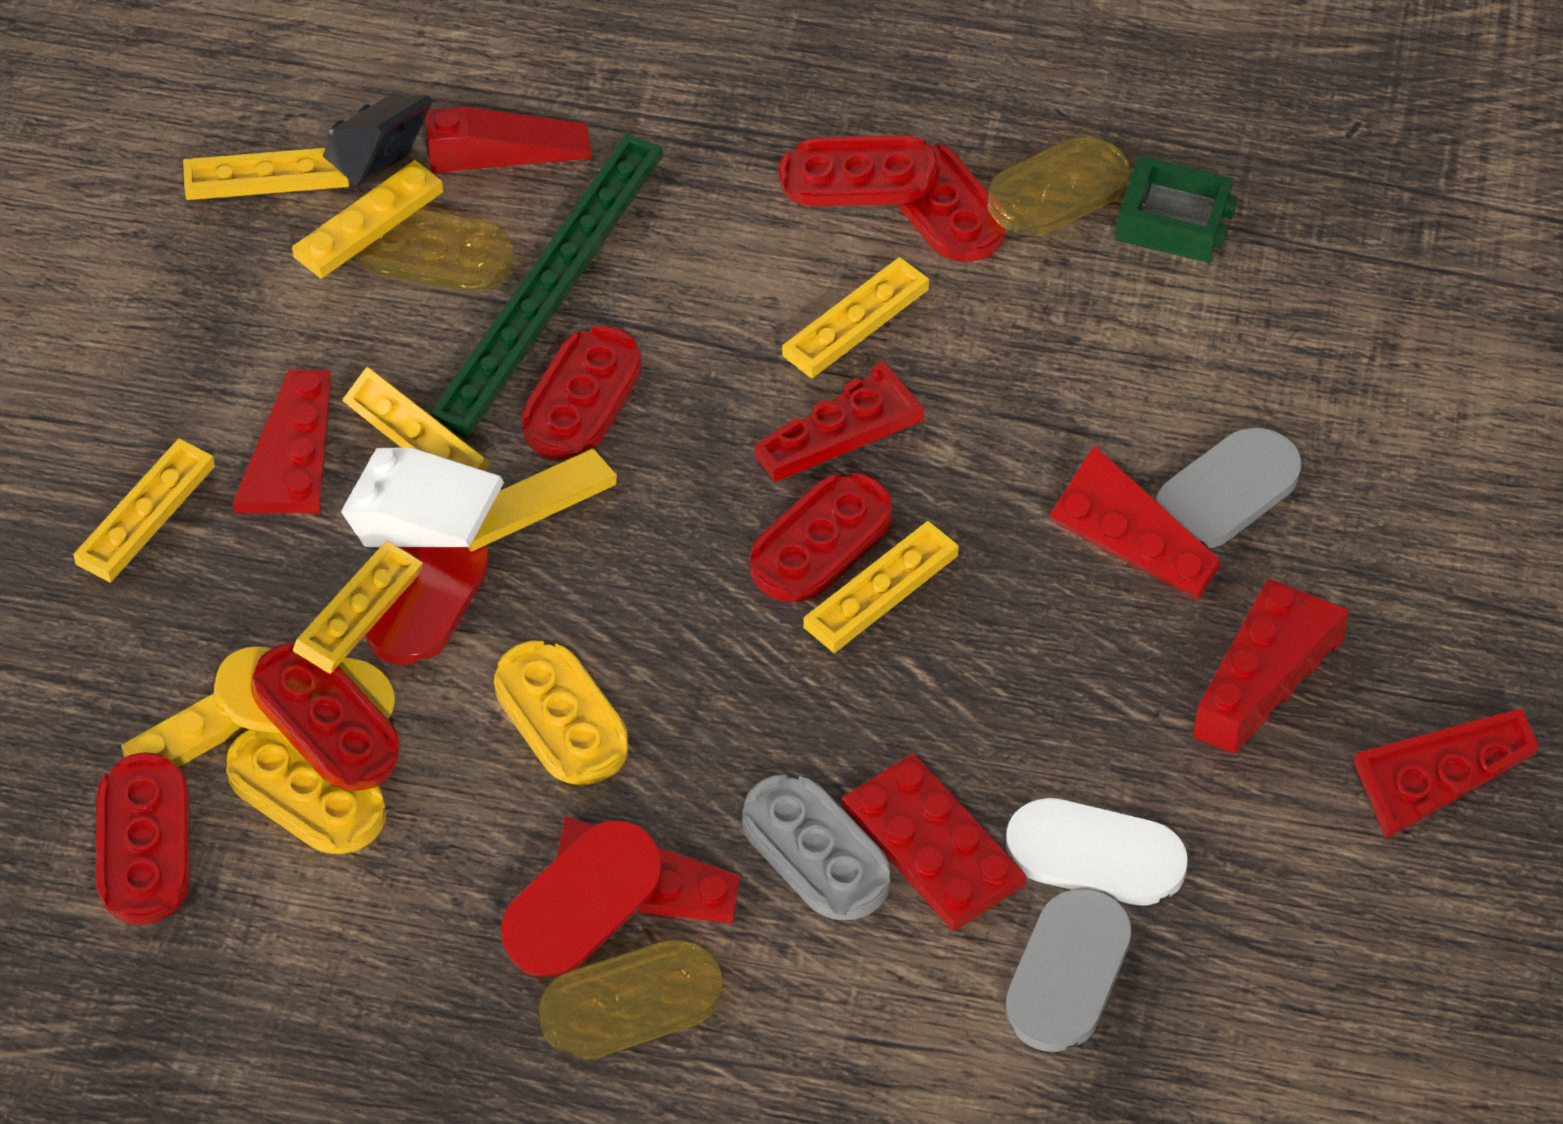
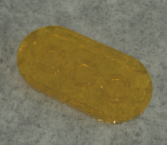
M1091 137L1072 138L997 174L989 187L988 210L995 221L1008 230L1017 233L1019 229L1030 230L1029 235L1046 234L1118 199L1124 193L1130 177V164L1126 156L1117 147L1104 140Z
M421 209L354 255L357 262L364 269L377 275L471 292L485 290L497 285L506 278L513 265L512 244L504 236V232L496 225L485 221Z
M681 940L656 943L570 971L555 979L542 995L539 1005L542 1033L548 1043L560 1052L563 1049L566 1052L572 1053L573 1057L591 1059L695 1026L709 1017L718 999H720L722 991L721 971L718 963L708 951L694 943Z

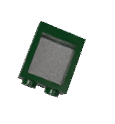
M1139 155L1118 212L1115 240L1210 263L1215 248L1222 249L1228 231V225L1224 224L1225 218L1232 220L1235 214L1238 196L1231 195L1234 178Z

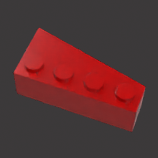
M1267 578L1198 705L1193 737L1235 754L1269 719L1273 709L1281 701L1284 703L1294 693L1295 687L1307 674L1311 675L1321 665L1322 659L1331 650L1335 651L1344 641L1350 610Z

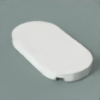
M1046 798L1032 801L1021 807L1012 816L1007 827L1006 850L1009 857H1012V860L1027 875L1026 877L1041 883L1070 890H1095L1112 897L1116 901L1143 906L1158 903L1160 898H1164L1169 894L1172 896L1180 889L1185 879L1187 852L1184 844L1172 830L1154 821L1066 800Z

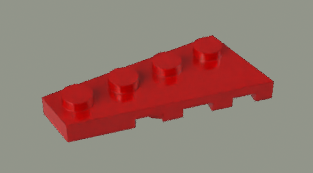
M884 360L872 367V374L865 379L860 380L856 377L844 385V392L833 400L828 401L824 398L812 406V414L802 420L792 419L754 445L755 458L772 480L777 482L925 421L924 408Z
M288 370L233 500L234 513L320 514L332 387L331 370Z
M1095 445L1049 515L1051 522L1197 601L1200 600L1221 566L1220 560Z
M1520 708L1356 753L1353 762L1387 840L1536 754L1539 745L1523 709Z
M565 816L557 858L585 831L594 825ZM658 848L661 858L659 885L654 895L637 913L733 924L739 891V875Z

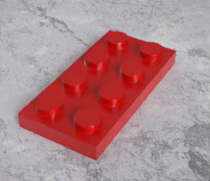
M914 753L841 798V808L883 851L893 866L953 932L1026 885L1027 875Z

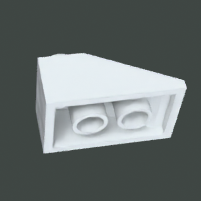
M376 448L341 513L365 547H381L386 540L397 547H470L504 481L501 476L414 448Z

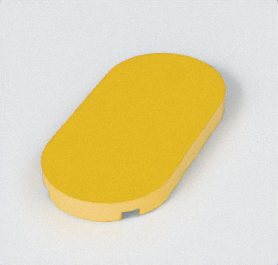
M527 641L512 647L503 654L498 662V668L494 676V689L497 700L546 770L555 778L575 785L595 784L613 776L622 767L628 754L627 729L620 716L574 653L556 643L554 647L544 645V641Z
M248 647L232 653L220 665L215 679L214 696L220 709L224 708L230 714V719L241 727L282 734L259 709L251 691V681L258 660L265 652L272 648ZM344 658L338 666L381 713L390 720L395 696L388 678L378 668L365 661Z
M249 729L237 737L230 746L226 760V771L232 790L245 802L314 849L330 854L354 852L370 844L381 832L385 822L386 810L379 786L368 790L354 791L332 785L323 779L285 736L280 733Z

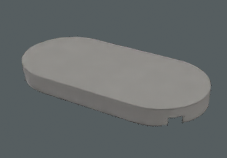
M1264 428L1242 429L1227 436L1168 480L1159 490L1156 502L1206 548H1215L1229 541L1295 489L1301 470V457L1295 445L1280 433Z
M774 775L760 781L748 792L742 810V826L747 839L814 911L831 919L854 920L871 914L882 905L890 888V870L887 857L819 784L801 776L795 779L787 778V775Z
M1074 889L1055 896L1043 908L1009 986L1005 1006L1007 1019L1014 1027L1013 1032L1022 1042L1030 1047L1047 1052L1063 1051L1067 1049V1046L1074 1045L1077 1042L1080 1045L1085 1042L1095 1031L1130 944V920L1124 908L1115 899L1095 890Z

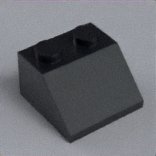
M428 95L385 97L372 106L369 104L364 105L351 119L346 122L340 120L332 126L327 134L329 141L322 156L357 187L409 155L433 100Z

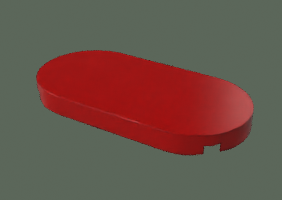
M910 135L811 138L797 144L798 149L791 153L788 150L782 156L778 165V177L783 193L790 200L805 206L909 203L930 192L937 183L940 174L938 157L932 147L930 149L926 146L924 140Z
M924 140L925 145L930 149L932 147L937 153L940 169L938 181L933 189L923 197L909 203L896 205L930 247L941 256L961 262L978 261L991 256L1001 247L1005 239L1006 217L1002 208L952 149L937 142L936 146L926 144V140Z
M594 326L591 327V331L581 334L580 330L571 334L563 342L522 410V433L526 443L534 451L548 458L568 460L590 449H595L601 443L641 375V353L631 335L615 327Z
M852 473L851 477H840V474H835L819 481L753 543L750 555V574L756 586L768 596L788 602L809 600L823 593L888 531L892 521V506L887 489L874 478L859 473Z
M486 545L472 552L468 547H402L401 550L423 562V565L415 580L365 635V639L369 643V648L378 658L396 665L417 664L416 660L423 659L427 656V660L438 655L449 642L487 574L489 563Z
M282 644L265 652L258 660L251 681L254 701L314 770L332 785L354 791L375 788L389 779L396 768L399 757L400 743L398 733L391 722L339 666L329 674L293 651L295 644Z
M147 752L126 756L115 763L116 767L108 775L106 772L100 780L96 793L95 880L97 892L102 904L111 915L126 923L138 925L154 923L171 915L185 900L190 886L189 787L179 767L177 768L176 765L170 763L168 758L160 754Z
M623 821L603 822L585 831L515 897L507 907L502 919L501 937L511 962L522 972L535 977L554 976L555 978L565 976L579 968L643 907L656 892L661 876V858L659 850L650 835L640 827Z

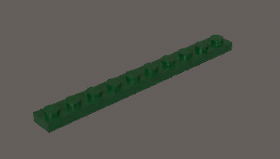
M626 133L430 412L431 416L454 434L467 439L470 437L662 159V146Z

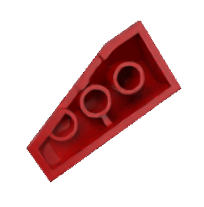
M471 106L431 108L425 117L431 173L591 158L586 123Z

